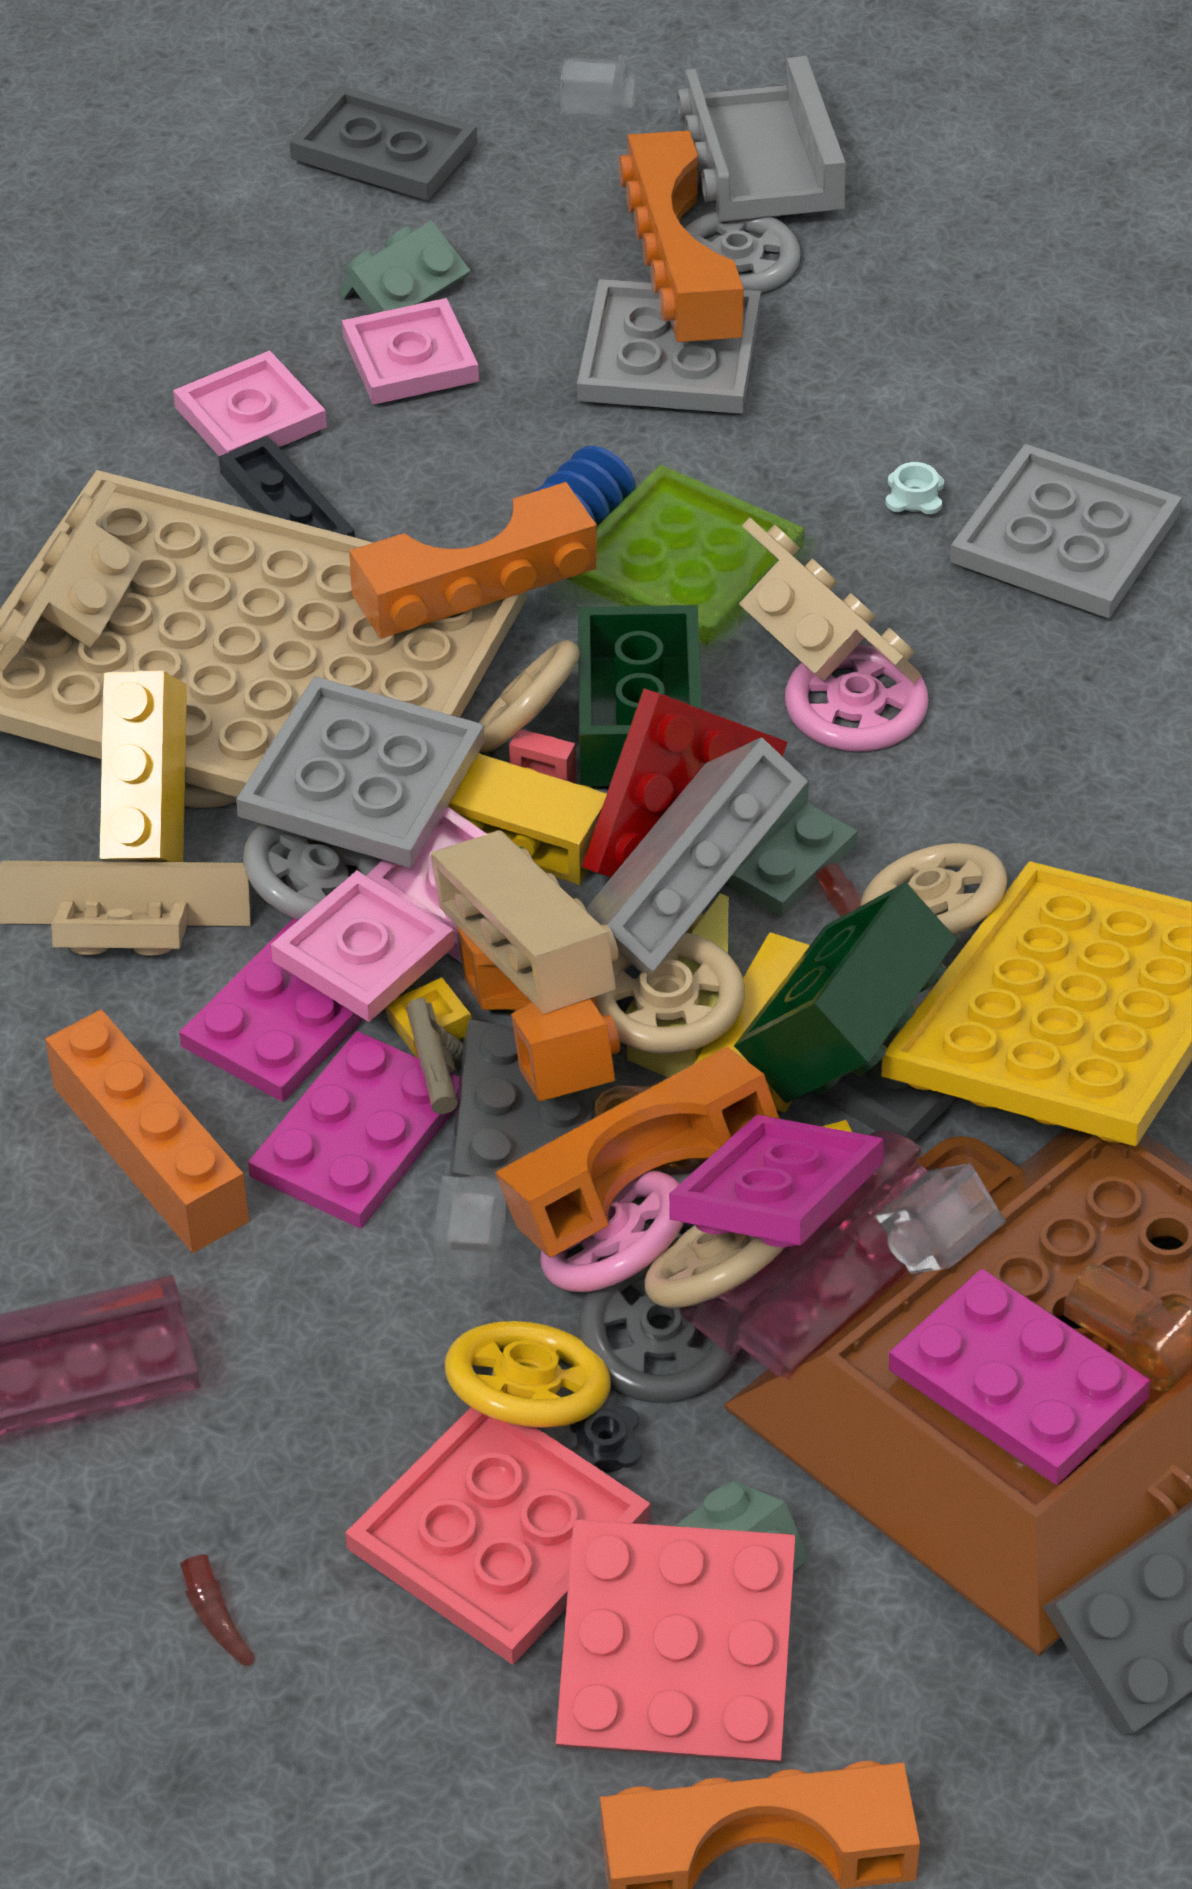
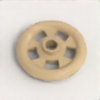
M563 640L554 644L505 688L479 722L484 724L485 742L479 752L488 753L499 748L523 726L528 724L548 704L579 660L580 651L576 643L570 640Z
M950 843L923 848L901 857L880 871L866 887L860 906L904 882H909V886L948 930L956 936L981 922L999 904L1006 890V869L994 853L977 845ZM947 868H961L958 872L945 870ZM981 883L975 893L964 894L965 885Z
M685 932L653 972L647 974L641 971L637 979H633L624 972L626 968L633 964L618 951V961L612 963L616 990L596 996L598 1003L596 1008L602 1016L609 1014L612 1017L621 1043L641 1051L673 1054L701 1048L725 1034L733 1026L741 1013L745 998V985L739 967L727 952L703 937ZM678 957L688 959L701 966L696 973L692 974L690 969L684 963L677 961ZM700 990L719 992L718 1000L714 1007L697 1005ZM633 996L639 1011L626 1015L619 1008L616 1001ZM683 1017L686 1025L676 1027H657L656 1020H674Z
M694 1225L677 1237L653 1261L645 1277V1291L652 1302L666 1308H680L699 1304L737 1287L757 1274L784 1247L770 1246L763 1243L759 1237L734 1232L709 1234L698 1230Z

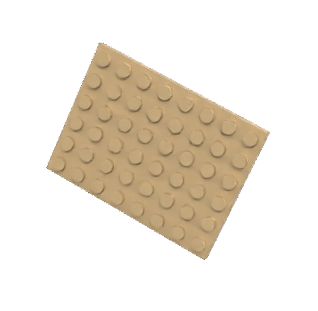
M96 470L1 607L0 629L14 609L22 614L25 611L27 605L20 601L19 597L38 569L47 574L51 566L42 561L60 531L67 535H70L73 527L65 523V520L83 493L94 498L107 479L117 485L95 524L145 558L102 633L91 647H88L43 616H40L27 640L3 671L0 669V731L102 759L104 673L165 671L187 685L185 783L238 797L314 676L460 718L526 601V592L380 639L351 593L349 550L374 542ZM0 643V651H1L2 647L4 646V645L1 644V643Z

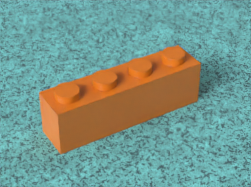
M102 1009L45 1038L55 1090L192 1253L249 1222L243 1172Z

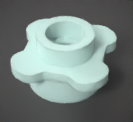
M921 462L905 463L888 476V485L892 488L891 494L886 496L885 501L888 509L894 512H902L904 510L910 512L922 511L925 514H934L941 510L942 500L938 497V491L944 488V479L930 465Z

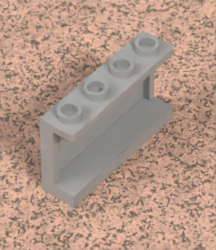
M807 56L786 58V85L703 93L696 69L685 70V88L677 89L676 92L678 116L680 121L685 120V131L690 130L698 153V174H702L703 197L705 202L713 201L719 222L845 209L846 162Z
M762 737L705 763L586 907V911L600 925L605 924L610 928L616 940L618 951L640 972L644 971L647 974L653 972L808 780Z

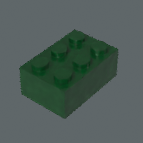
M698 605L578 607V647L580 651L578 660L580 785L610 786L643 689L663 694L702 709Z
M904 882L825 925L735 1043L734 1047L751 1065L764 1073L767 1083L785 1103L810 1091L815 1096H820L831 1089L843 1075L851 1071L856 1076L863 1075L883 1058L887 1049L882 1043L889 1034L901 1028L914 1015L917 1008L912 1003L918 993L929 988L942 976L946 969L942 960L957 939L909 884Z

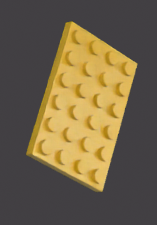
M1029 861L1005 892L996 908L986 917L916 1009L914 1015L906 1022L887 1047V1051L882 1058L881 1076L907 1083L916 1089L933 1090L966 1099L981 1107H995L1031 1117L1043 1124L1060 1125L1093 1134L1108 1142H1122L1137 1146L1192 1061V902Z

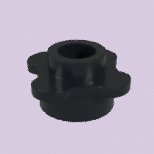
M619 1406L614 1411L600 1410L580 1422L570 1424V1429L576 1433L577 1445L572 1451L604 1473H612L622 1468L634 1466L642 1456L641 1446L635 1442L634 1430L639 1426L638 1413L628 1406ZM602 1434H609L612 1438L600 1439L599 1437Z

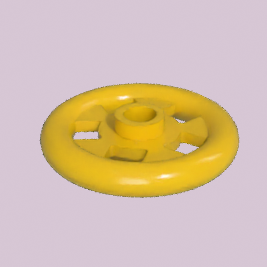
M501 1321L474 1327L463 1333L451 1344L444 1361L446 1379L455 1394L463 1402L488 1417L519 1426L547 1428L580 1422L597 1412L604 1405L611 1388L610 1372L607 1365L580 1338L561 1329L533 1322ZM559 1359L571 1365L572 1368L561 1369L558 1365ZM472 1365L492 1367V1376L476 1374ZM561 1387L575 1392L565 1397L556 1395Z

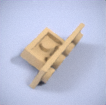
M108 479L94 498L86 493H83L65 520V523L73 527L70 535H67L60 531L42 561L51 566L47 574L38 569L19 597V600L27 605L25 611L22 614L14 609L1 627L0 643L4 645L0 651V669L2 671L25 643L40 616H43L88 647H91L102 633L145 557L95 524L117 487Z
M751 518L742 525L778 562L745 596L739 605L821 681L824 682L863 639L913 684L922 676L908 661L915 651L890 628L880 636L869 626L876 616L853 594L849 593L843 601L831 591L838 582L814 559H811L805 566L796 560L793 556L800 547L774 524L768 532H765Z
M0 862V924H51L52 947H69L72 952L77 954L93 955L105 952L108 948H133L136 953L141 955H161L169 952L171 949H180L187 926H251V888L243 863Z

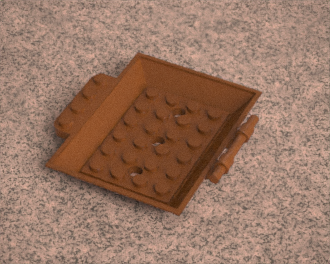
M1066 1128L1019 1167L978 1139L957 1136L941 1141L793 1258L787 1270L789 1301L795 1309L819 1326V1328L724 1404V1408L1040 1657L1061 1638L1043 1606L1192 1501V1165L1146 1134L1143 1135L1137 1146H1132L1122 1142H1108L1096 1135ZM1174 1237L1184 1245L1177 1249L1164 1250L1155 1247L1149 1241L1153 1238L1167 1239ZM981 1268L1056 1318L1062 1315H1082L1086 1317L1091 1323L1086 1327L1074 1330L1150 1379L1149 1398L1057 1486L889 1370V1351Z

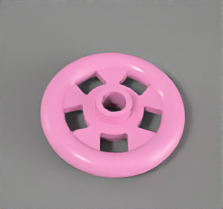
M857 645L834 670L853 668L854 673L844 674L837 678L830 674L823 682L803 663H800L792 672L787 682L785 704L795 726L813 741L841 751L869 752L891 747L914 733L922 723L928 708V691L922 676L913 684L874 647L868 645ZM884 674L897 684L890 688H885L882 682L875 677ZM809 691H827V703L810 704ZM886 704L901 710L891 720L879 715L884 710ZM839 716L851 721H860L858 728H851L834 724V720Z
M648 1171L631 1181L617 1194L610 1205L608 1212L609 1226L551 1258L541 1251L540 1263L545 1277L553 1285L563 1290L590 1292L620 1283L642 1271L671 1245L684 1222L669 1220V1193L680 1183L674 1177L658 1171ZM646 1198L640 1205L632 1203L634 1199ZM655 1218L651 1226L645 1230V1221ZM582 1244L584 1249L567 1259L569 1250Z

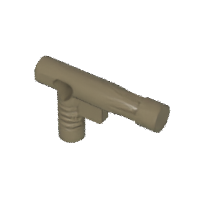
M417 998L408 1003L406 1010L421 1069L424 1074L431 1108L437 1114H446L453 1111L458 1105L450 1072L455 1069L461 1070L463 1043L436 1023L432 1003H426L425 998Z

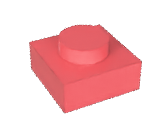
M520 729L514 735L509 744L511 764L530 768L539 773L576 784L575 743Z

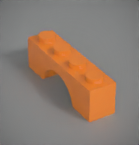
M567 482L513 498V513L506 528L493 539L476 546L459 549L432 547L418 542L403 533L349 550L351 593L378 637L382 639L597 569V524Z
M456 926L464 979L481 1009L517 1010L511 1014L519 1069L539 1102L615 1081L612 1055L620 1052L619 1036L612 1017L609 1014L602 1016L596 1008L598 1004L596 997L543 1014Z
M726 1046L501 1168L495 1174L516 1227L551 1258L609 1226L608 1212L612 1201L626 1185L640 1175L674 1161L691 1158H709L756 1115L778 1119L779 1116L764 1073Z
M861 1761L841 1770L814 1773L789 1769L776 1772L768 1778L734 1782L724 1778H709L689 1787L655 1790L650 1787L638 1786L627 1788L617 1795L600 1796L601 1839L608 1889H694L700 1875L715 1859L734 1848L753 1843H778L807 1853L828 1870L840 1889L917 1880L920 1841L904 1762L882 1765L875 1761Z

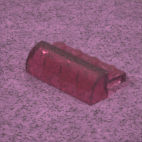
M872 1132L868 1135L884 1138L883 1164L801 1246L784 1247L766 1267L742 1284L705 1302L681 1307L680 1315L731 1356L743 1348L774 1374L789 1380L798 1366L967 1219L971 1203L918 1163L922 1149L921 1146L894 1132Z
M172 1274L0 1314V1435L200 1388L198 1370L183 1318L181 1299Z

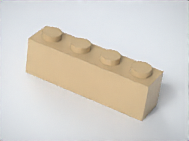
M501 830L431 852L439 908L543 1014L616 990L612 963L618 961L619 953L616 940L610 928L605 924L600 925L586 911L583 903L578 898L573 899L559 886L552 873L546 874L532 860L531 855L525 848L520 849Z

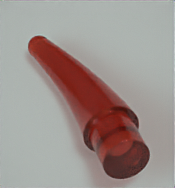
M837 863L829 864L817 873L816 877L827 893L826 899L840 917L861 906V900L854 883L848 881Z
M197 1555L180 1563V1567L187 1586L185 1594L197 1616L212 1637L233 1658L244 1666L251 1665L254 1662V1654L246 1645L232 1621L223 1597L220 1581L215 1580L208 1555Z

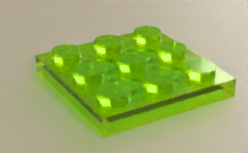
M660 464L597 526V569L567 578V580L623 606L698 605L699 641L709 645L744 609L739 603L778 562L742 525L751 518L765 532H768L775 524L800 549L804 546L805 528Z

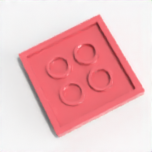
M470 1408L345 1532L346 1547L363 1561L514 1665L566 1610L573 1520L647 1524L651 1520V1503L537 1427H526L502 1422Z
M574 1519L556 1746L781 1763L795 1535Z

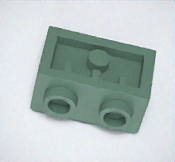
M809 780L725 883V885L781 917L857 846V830L808 803Z

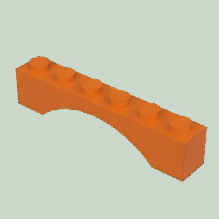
M690 130L627 134V155H619L618 159L619 181L621 187H626L628 212L634 213L636 238L642 239L645 266H651L652 290L654 294L659 293L662 321H670L676 342L742 338L744 288L735 261L712 251L694 239L679 222L682 216L697 203L698 153Z

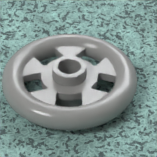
M713 212L693 220L684 228L694 239L712 251L735 261L738 272L753 271V274L739 275L744 290L761 291V294L772 291L793 276L800 262L801 250L795 234L784 223L771 216L719 222L717 213ZM747 232L756 233L762 236L760 238H756ZM716 233L721 234L713 242L705 239ZM763 251L779 252L778 260L763 259Z
M264 824L259 825L250 834L243 851L245 872L256 892L275 909L296 920L301 919L348 878L346 865L356 866L360 873L367 876L382 861L376 857ZM307 840L319 842L322 844H309ZM279 843L291 849L287 859H284L271 852L270 849ZM284 875H287L286 880L288 886L285 885L279 878H281Z

